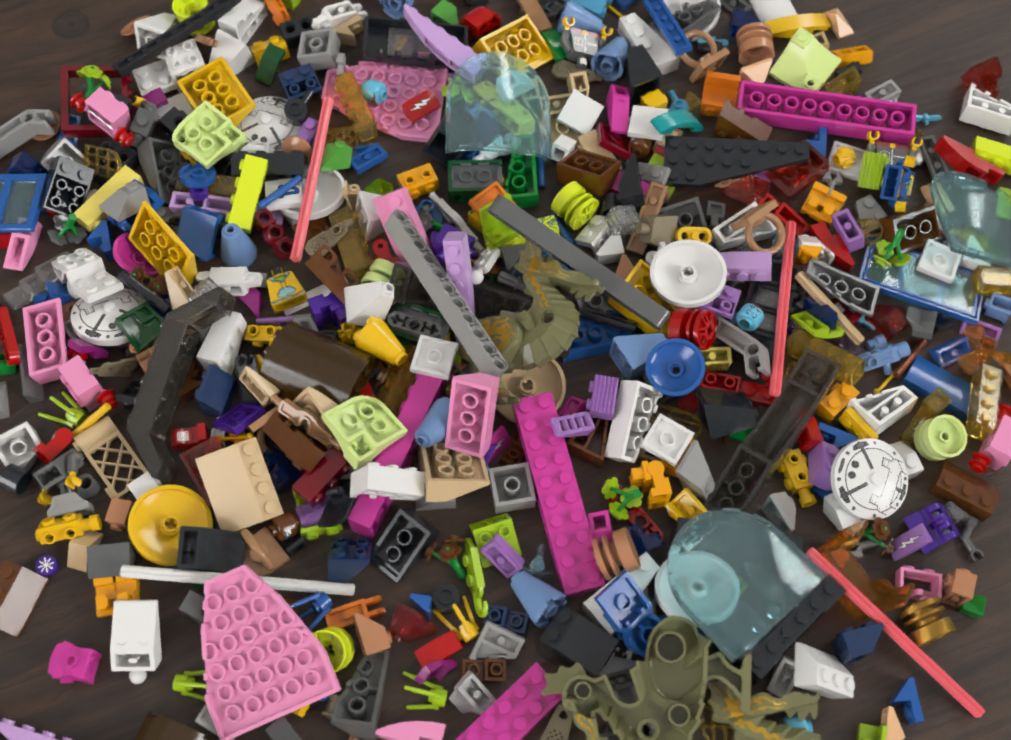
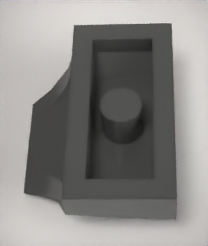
M909 306L906 318L912 326V336L931 340L938 311H927Z

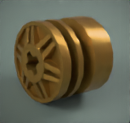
M938 596L919 600L907 606L904 611L898 614L900 620L910 617L911 620L905 622L903 626H915L916 630L911 632L909 637L918 647L933 642L956 630L950 617H938V614L945 610L944 606L934 609L933 606L941 602Z

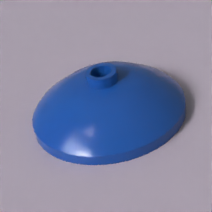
M668 339L656 345L649 353L645 366L646 375L650 384L658 392L673 397L683 396L695 390L702 382L705 374V360L701 351L693 343L684 339ZM678 368L680 372L678 374H674L673 370Z

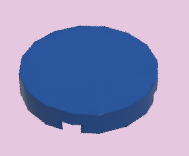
M199 162L192 166L187 164L179 171L180 182L189 188H204L213 184L217 179L213 166L207 169Z

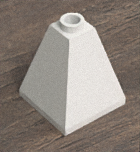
M162 13L135 21L134 29L137 48L139 49L177 25V17L174 14ZM161 53L157 58L164 59V56Z
M218 28L214 39L218 41L216 48L212 47L209 63L222 56L235 75L255 63L256 60L245 43Z
M359 191L354 214L363 238L367 242L385 232L372 202V199L381 195Z
M377 281L345 287L344 298L347 323L365 326L366 321L371 316L379 317L385 321L394 300L393 284Z

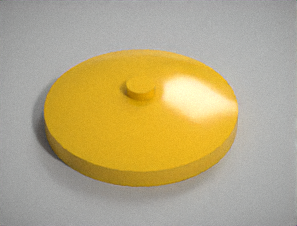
M179 485L158 486L145 492L134 503L128 518L129 539L135 550L146 560L158 565L176 566L180 526L213 528L212 514L205 500L193 490Z

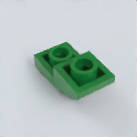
M556 29L541 32L540 34L549 46L555 62L562 59L566 60L567 55L560 44L561 35Z

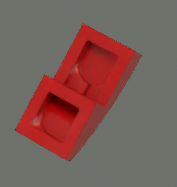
M451 630L414 651L422 668H424L425 665L434 661L450 658L464 649L456 632Z

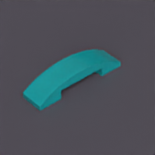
M687 110L666 112L650 121L660 134H670L675 128L688 127L692 132L704 130V127L697 118Z

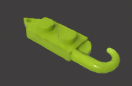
M465 538V553L463 554L462 562L467 571L466 583L470 587L477 615L485 618L488 614V603L484 601L482 604L481 599L485 583L478 547L474 546L471 538Z

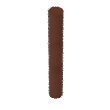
M921 338L911 350V354L906 356L893 372L895 378H900L927 344L926 339Z

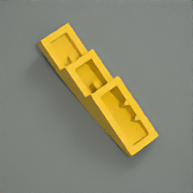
M825 13L798 14L764 22L771 27L772 37L792 38L800 27L811 34L815 30L828 31L831 27Z

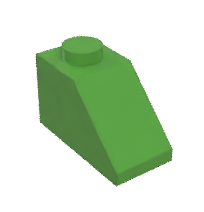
M442 0L430 11L431 20L437 23L458 25L457 10L452 3Z
M337 140L335 143H328L324 147L319 172L351 168L353 148L341 140Z

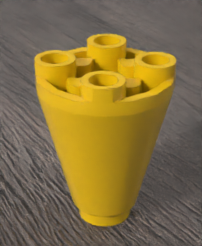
M369 317L363 329L357 331L353 336L358 350L399 367L408 357L406 350L391 329L379 317Z

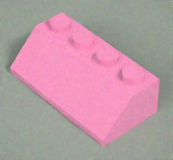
M406 186L372 199L384 229L385 223L395 209L402 210L410 218L433 253L432 246ZM385 229L395 255L400 260L401 268L409 267L410 265Z
M56 298L23 308L29 376L40 385L59 380V376L62 374L58 367L68 361L61 299Z
M484 373L458 375L452 378L445 448L479 458L484 457L491 445L499 377Z

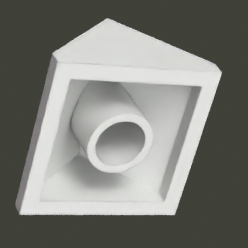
M27 421L0 435V459L5 467L13 463L23 468L36 455L32 450L41 443V440L36 430Z

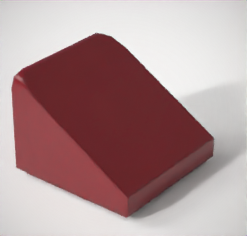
M691 393L683 395L677 408L693 415L696 414L699 407L696 395Z

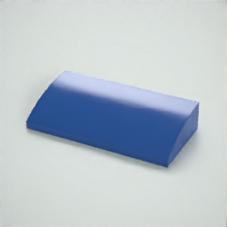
M619 311L607 313L628 320ZM580 318L578 338L573 340L567 351L564 350L561 353L563 363L609 353L614 337L636 334L601 323L598 325L594 321Z
M919 355L914 359L900 384L969 424L975 419L986 396V392Z

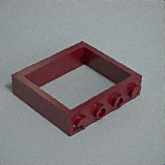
M60 66L61 131L63 137H111L97 125H71L70 78H81L76 72L85 66ZM97 66L107 77L121 78L122 96L132 99V89H129V84H132L131 74L122 77L112 66Z

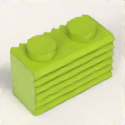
M864 151L857 187L881 190L886 164H890V158H887L888 154Z

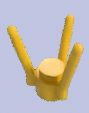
M462 596V600L470 621L465 620L455 603L452 605L462 622V625L458 627L460 631L436 609H432V612L450 630L456 632L460 641L464 640L467 643L480 634L466 596Z

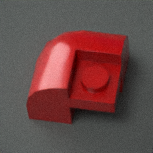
M481 6L472 9L460 18L458 23L468 26V41H470L474 37L486 36L500 29L501 17L490 8Z

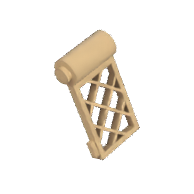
M108 415L74 437L75 442L72 443L77 451L84 452L107 485V488L104 490L111 499H121L131 492L127 485L134 481V479H131L133 469L142 470L144 473L147 472L145 466ZM119 437L122 441L120 450L111 449V441ZM98 450L105 451L103 461L94 460L91 455ZM108 452L119 453L117 463L106 462ZM122 454L132 455L131 465L120 464ZM105 465L116 466L113 477L104 475ZM119 467L130 468L128 479L117 477ZM116 481L127 482L125 489L117 493L114 489Z

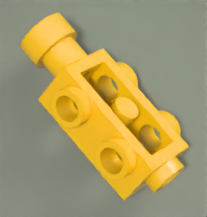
M247 325L242 340L251 342L252 346L263 347V344L271 345L275 332L283 327Z
M789 448L782 451L776 465L778 471L784 473L786 489L791 490L792 494H799V502L802 508L817 503L814 494L810 492L814 485L809 483V472L805 455L801 454L799 448L795 450Z
M70 512L55 519L54 517H48L39 523L37 530H35V537L41 545L53 544L55 541L74 539L77 536H82L84 531L92 530L94 532L102 530L101 518L99 514H94L84 519L82 512L77 514Z

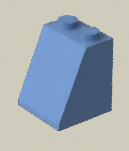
M663 333L616 336L612 339L609 355L626 380L637 381L643 377L641 372L645 370L646 360L651 350L669 338H666Z

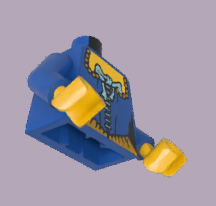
M906 155V158L898 160L896 165L886 164L880 198L888 199L889 206L894 208L895 212H906L907 202L903 200L911 197V192L914 188L915 173L910 170V167L914 168L917 157Z

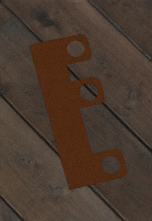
M323 244L304 264L345 305L344 288L358 285L360 280L349 268H346L338 276L330 268L337 259V255L328 245ZM322 250H329L332 254V259L326 260L322 256ZM346 273L354 276V284H349L345 280Z

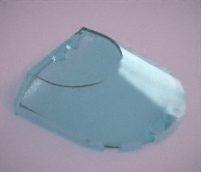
M484 52L474 55L463 62L451 78L446 93V153L450 154L457 151L513 153L538 156L543 158L544 161L549 162L551 160L550 101L546 87L536 71L520 58L503 52Z
M942 171L936 174L930 183V194L945 240L951 252L968 256L971 259L983 260L989 264L994 263L1011 268V203L1008 201L1010 196L999 188L996 191L986 186L988 184L987 181L967 173L949 171L945 174Z
M723 508V510L713 512L709 510L689 520L676 534L667 560L668 581L676 601L732 663L745 655L800 604L825 577V573L771 522L755 513L751 515L741 512V509Z

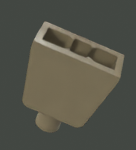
M666 214L646 215L643 217L642 223L638 222L636 224L635 232L641 234L640 241L656 248H658L659 242H665V245H668L675 241L678 216Z

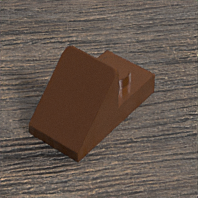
M194 361L187 362L176 395L181 403H187L194 399L195 391L202 383V381H198L201 376V370Z

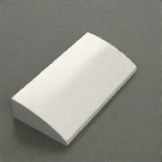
M748 0L761 23L781 17L797 15L790 0Z

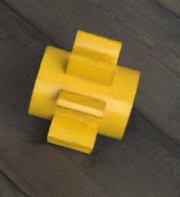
M845 146L837 148V152L833 155L834 164L843 169L852 167V163L856 160L855 152Z
M346 321L340 325L342 330L337 331L338 336L341 338L342 343L355 344L356 341L353 340V336L361 328L359 325L350 324Z

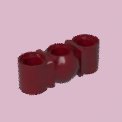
M259 210L254 219L255 228L263 235L264 242L273 246L272 250L277 258L288 260L291 256L293 241L289 239L288 235L286 236L284 228L280 224H276L277 220L273 218L269 210ZM259 218H264L267 222H262ZM270 233H276L278 237H273ZM281 247L287 248L289 252L283 251Z

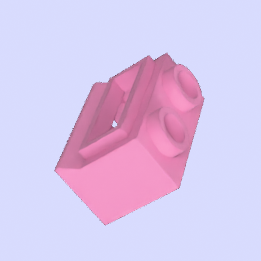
M904 565L895 571V590L893 596L915 600L938 596L941 599L942 574L935 573L932 569L917 570L913 566ZM904 579L930 583V592L904 587L903 581Z

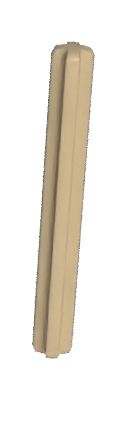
M800 271L795 276L797 282L829 317L844 329V333L855 345L862 343L865 339L862 334L805 272Z

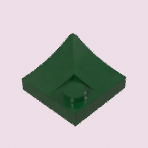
M146 302L120 315L114 321V324L124 333L138 354L171 331V326Z

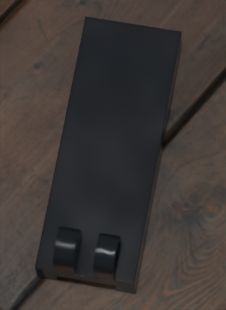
M240 354V357H236L234 362L241 405L261 404L239 380L246 366L258 373L255 357H253V354H248L247 357L245 354Z

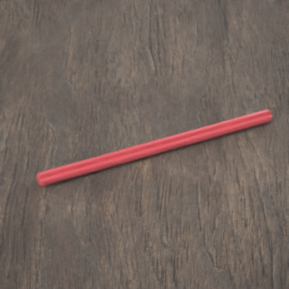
M329 96L324 97L293 241L290 259L295 263L300 262L302 259L333 107V99Z
M790 220L785 225L786 238L783 245L771 369L772 375L769 390L770 396L774 397L780 396L782 388L796 222Z
M812 547L806 551L804 555L825 576L829 574L846 590L844 594L876 624L882 622L884 626L882 630L975 718H980L984 714V708L815 548Z

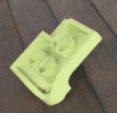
M800 27L790 39L780 58L769 71V76L788 87L819 91L839 66L842 59L821 45L815 39V35Z
M206 100L176 127L172 135L173 144L181 152L185 151L207 169L223 157L231 153H237L248 143L246 134L235 127L231 119Z
M364 395L353 397L322 413L321 417L338 441L344 453V458L355 470L372 462L379 453L405 436L408 431L384 403L377 398Z

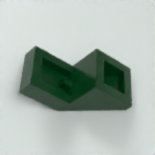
M269 43L262 55L255 81L271 87L278 75V66L285 56L284 49Z

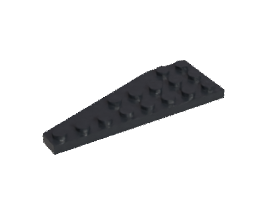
M666 136L664 167H669L671 172L665 186L701 188L711 183L718 184L728 179L735 180L760 174L761 171L765 170L772 171L786 165L789 167L809 161V143Z

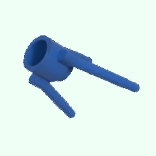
M316 592L312 596L289 605L291 608H295L313 601L310 603L311 608L298 616L302 620L313 611L317 614L321 612L308 627L310 631L331 611L330 607L333 604L325 592Z

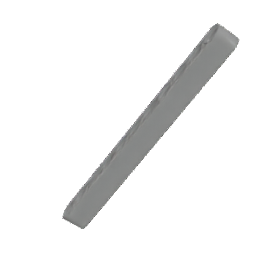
M395 209L385 223V229L479 371L500 378L508 368L505 359L410 218L402 210Z

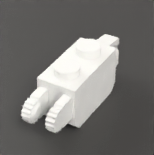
M347 0L325 6L321 14L312 20L311 26L314 30L333 28L357 15H360L362 20H364L368 14L366 11H360L362 10L360 3L352 4Z
M241 266L211 267L210 271L199 272L195 277L197 282H200V288L202 290H211L215 297L245 296L250 288L261 286L263 280L261 273L249 272L247 267Z

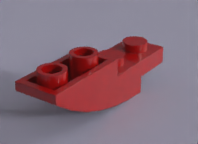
M945 135L933 146V149L945 162L976 183L983 180L994 185L1004 176L1005 170L975 156V150Z
M705 370L704 380L699 385L701 388L743 392L747 399H751L753 407L756 408L758 405L776 408L779 397L770 396V386L742 381V377L708 370Z

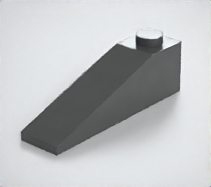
M705 0L691 5L688 10H677L673 16L684 33L690 30H701L721 10V6L712 0ZM654 21L648 26L667 43Z
M147 137L137 146L139 163L152 190L157 193L164 204L169 205L173 191L178 192V186L170 184L168 177L182 160L180 150L174 146L173 142Z
M698 197L663 207L660 210L659 215L678 216L676 231L680 227L707 228ZM638 216L628 218L631 231H633Z
M810 258L805 272L807 276L852 310L870 318L873 316L880 287Z
M384 650L366 657L363 656L351 680H348L341 696H338L335 701L331 724L353 737L375 740L390 650Z

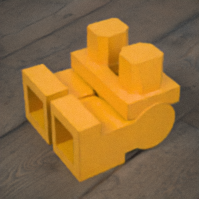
M815 181L800 213H806L810 218L818 222L825 221L826 225L830 227L832 215L841 210L847 196L835 190H832L830 195H828L830 188Z
M648 460L642 461L640 467L631 468V476H629L630 487L636 485L638 488H641L642 493L649 491L646 501L648 510L664 507L670 501L669 499L672 495L669 478H664L663 475L665 471L664 465L656 460L649 462V464Z
M121 576L93 579L96 589L95 599L98 618L113 616L115 600H140V579L124 578Z

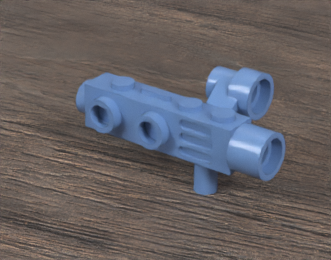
M880 334L865 342L868 352L857 356H850L845 360L839 361L840 365L837 366V371L840 376L848 378L883 366L885 375L892 374L890 363L911 354L910 347L906 341L897 344H887L884 335Z

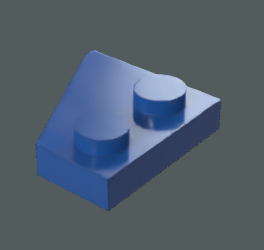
M378 143L356 146V150H352L351 167L359 175L387 159V152Z

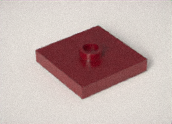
M599 122L596 127L598 146L629 160L631 147L629 146L630 139L628 135L611 132L609 126Z

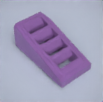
M580 412L549 420L556 438L587 436L595 429L589 412Z

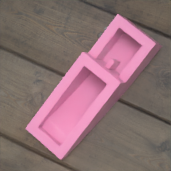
M19 218L18 224H26L27 219ZM37 221L35 232H16L11 234L3 265L4 269L24 270L33 255L43 225L39 221Z
M427 721L401 722L379 728L375 734L377 737L387 740H443L446 724Z

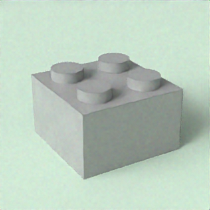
M326 28L301 33L297 55L301 66L311 63L314 71L337 68L336 59L341 41L335 29Z
M528 462L489 468L495 514L535 507L536 497Z

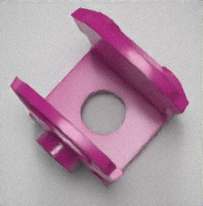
M68 641L58 643L51 655L48 673L52 675L53 679H60V683L82 681L93 685L102 654L93 649L77 647Z

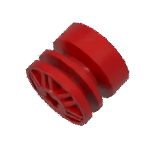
M678 307L670 317L668 326L669 339H684L693 343L699 350H708L716 336V317L711 310H694L693 308Z

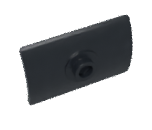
M339 479L336 487L327 489L326 494L329 500L318 522V527H334L342 524L348 518L356 499L350 498L351 479Z

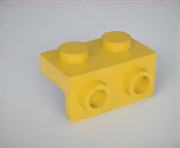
M272 36L264 42L257 41L253 43V46L249 47L258 67L269 43L285 50V56L282 60L290 58L286 42L281 36Z
M851 406L838 419L850 434L858 436L857 440L878 439V434Z
M688 487L684 488L672 501L664 505L668 515L676 521L678 517L708 522L714 519Z

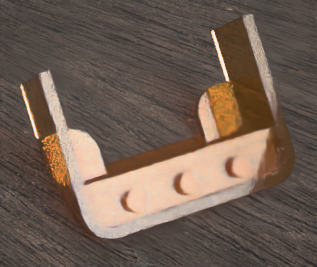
M864 520L838 531L821 545L817 551L882 613L906 606L915 587L913 583L894 588L891 582L884 578L871 580L849 550L860 541L869 522ZM811 563L815 571L823 580L826 576L815 565ZM845 594L838 599V602L852 619L864 620L869 618Z

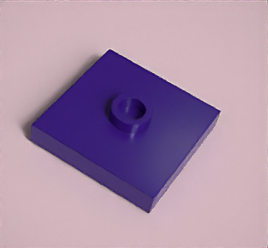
M240 402L212 424L217 430L238 435L267 412L262 406L255 404L241 405Z

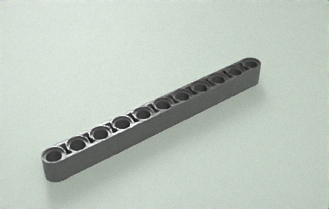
M498 194L487 211L493 217L571 271L583 272L592 280L597 278L600 281V286L604 285L605 287L604 294L653 328L661 331L671 316L667 309L504 196Z

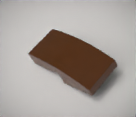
M516 429L511 437L508 447L500 458L499 464L504 466L519 464L525 458L518 429Z
M504 659L461 660L460 679L469 670L481 683L506 681V660Z

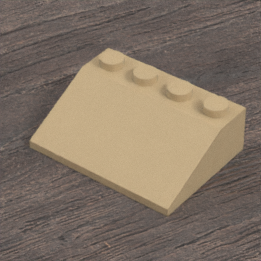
M256 437L195 459L220 530L235 532L284 514Z
M446 439L428 448L418 445L417 457L421 472H425L426 502H447L490 485L484 457L479 458L445 448Z

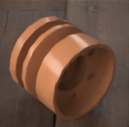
M753 22L746 24L737 31L736 40L741 65L745 67L768 58L774 59L775 51L771 27L765 23Z
M626 527L612 532L613 542H610L606 535H602L603 545L599 538L592 539L595 561L607 581L613 579L612 570L616 577L621 574V565H623L628 573L641 569L638 553Z

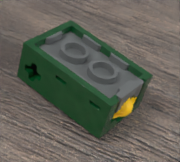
M502 159L449 160V203L469 202V200L496 180L503 188L505 179L502 175Z
M400 299L395 311L438 322L442 328L440 339L450 341L453 330L442 313ZM397 318L393 323L397 324V322H400V319ZM413 322L409 327L412 330H417L420 328V324ZM433 328V330L430 331V334L436 332V329ZM391 330L398 340L407 342L405 347L416 350L419 337Z

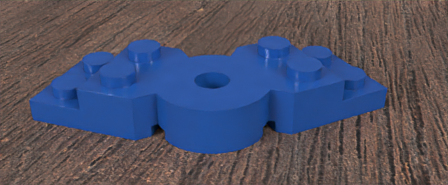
M623 571L594 597V600L604 612V618L615 632L623 633V641L627 649L635 655L645 657L651 632L657 624L669 616L661 615L657 617L651 614L652 604L628 571ZM696 627L699 634L706 637L707 627ZM645 631H647V637H646V639H644V632H645Z

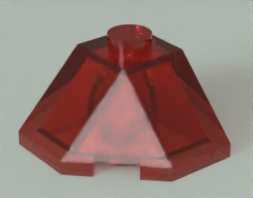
M992 57L970 67L961 76L966 92L973 83L977 85L976 89L983 93L986 91L990 92V96L994 99L999 95L1000 88H997L998 78H1002L1003 70L998 57Z
M750 174L720 190L721 193L750 205L753 202L758 203L759 200L765 198L770 188V182Z
M876 304L873 316L870 318L865 315V318L889 341L910 325L906 318L908 310L903 306Z
M399 602L388 631L396 642L401 643L404 641L410 643L436 635L438 628L430 621L428 624L425 623L426 619L423 618L422 614Z

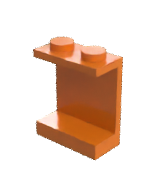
M707 71L703 86L700 114L719 117L726 99L731 102V106L737 109V92L741 76Z

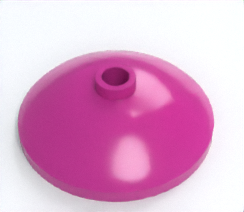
M130 232L121 234L115 240L112 252L115 261L121 268L131 273L135 266L142 265L145 268L144 273L146 276L154 277L160 275L128 239Z

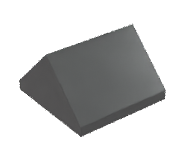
M124 542L87 546L89 579L121 576L120 570L122 565L134 566L137 551L132 543Z

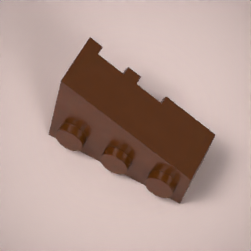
M726 99L719 114L713 136L725 139L768 141L772 128L756 117L750 118L744 114L745 110L734 108L730 105L731 102Z
M591 417L595 429L587 436L570 437L567 449L568 453L602 468L609 420Z
M277 410L261 428L279 446V449L286 453L285 456L299 470L304 468L310 473L326 454L305 430L295 426Z

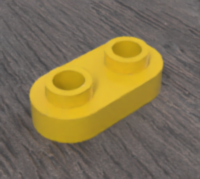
M680 227L675 233L676 241L697 240L709 244L712 240V232L706 227ZM682 233L686 234L685 239L682 238ZM700 233L703 235L702 240L699 239Z

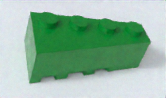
M533 134L515 136L511 154L512 158L505 182V191L511 194L512 200L518 207L540 206L534 136Z

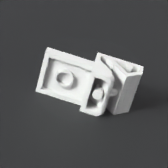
M194 38L162 52L164 59L132 71L142 97L161 87L163 93L178 89V92H181L176 81L205 66Z
M87 248L76 249L74 253L61 255L57 260L51 262L62 284L67 283L68 293L75 299L82 298L90 304L124 289L123 283L106 272L102 258Z

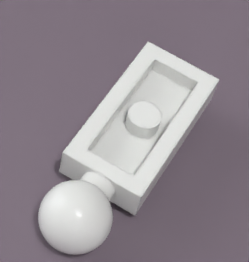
M498 247L491 250L488 248L481 252L480 258L474 262V267L472 268V284H480L484 279L483 274L491 270L501 254Z

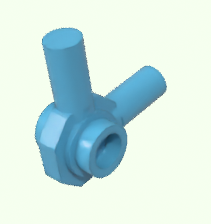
M674 90L668 92L672 101L668 112L689 110L686 100L678 99Z

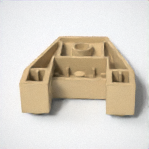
M586 71L570 73L566 81L569 93L539 98L535 79L530 80L534 89L518 97L519 104L536 117L534 127L549 148L552 147L561 134L576 141L577 137L581 136L580 133L557 121V118L574 89L587 97L589 96L590 87Z

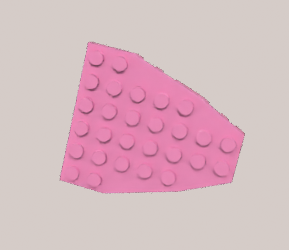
M418 52V56L429 57V54H431ZM358 61V65L351 67L346 65L342 86L335 85L337 68L327 70L321 97L322 102L324 97H331L333 99L332 108L354 121L401 140L427 142L441 121L445 98L442 95L441 87L447 85L449 69ZM375 79L384 83L388 92L386 100L377 105L364 100L361 94V86L365 81ZM431 88L441 107L412 124L402 112V104Z
M242 565L204 582L205 600L203 601L202 609L204 610V623L201 624L202 658L203 660L205 659L206 672L203 673L207 688L205 703L220 740H230L342 690L324 646L282 596L247 565Z

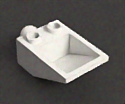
M158 600L114 601L110 646L112 671H130L129 679L134 684L143 683L147 677L146 671H155L162 661Z

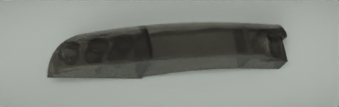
M809 348L805 349L782 387L780 396L774 399L757 423V427H754L745 440L739 444L716 482L713 492L709 494L703 506L712 517H731L750 505L804 431L842 369L841 364Z

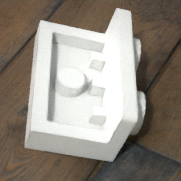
M595 214L576 237L575 241L577 245L590 247L596 255L615 231L616 226L612 218Z

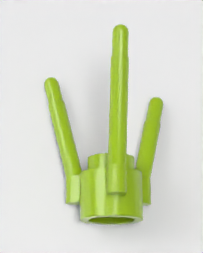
M62 391V395L74 408L67 407L53 396H50L49 399L66 411L65 417L67 420L41 412L38 413V416L65 424L70 428L78 427L87 418L86 411L81 409L65 391Z
M205 670L185 671L184 674H176L173 680V690L181 692V695L190 696L205 702V696L191 692L194 687L206 688V684L196 683L195 678L192 677L204 675L203 673H206Z
M406 671L403 672L404 676H407L410 679L415 680V675L410 674ZM429 681L422 684L432 688L430 691L407 685L404 686L405 690L429 696L428 702L432 703L406 705L405 708L407 710H438L439 706L445 707L448 690L443 689V686L435 685Z

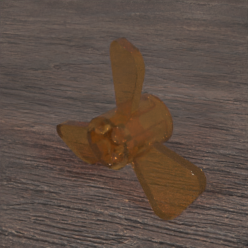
M982 324L972 325L964 329L962 336H967L969 343L974 347L972 352L963 354L958 359V363L965 373L972 375L979 364H988L991 358L1011 365V353L995 351L997 342L994 338L985 336Z

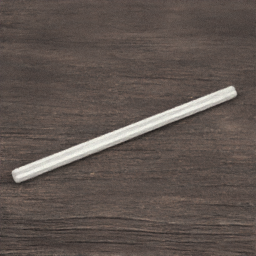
M122 565L120 575L124 578L204 584V582L224 574ZM259 576L274 590L310 593L325 592L326 594L353 596L355 593V585L350 583Z

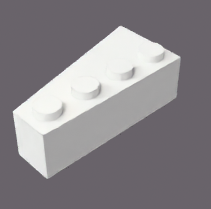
M632 13L619 18L617 31L621 37L627 40L628 49L643 44L662 75L678 70L681 57L679 55L675 56L670 46L637 14Z
M621 380L604 457L619 462L635 463L641 449L640 444L644 440V432L649 430L651 425L649 420L652 413L657 411L658 406L656 403L659 398H662V393L640 381Z
M647 552L639 557L641 569L629 573L642 592L648 587L660 568ZM616 577L587 599L582 606V610L592 622L610 635H613L615 631L604 618V612L594 600V597Z

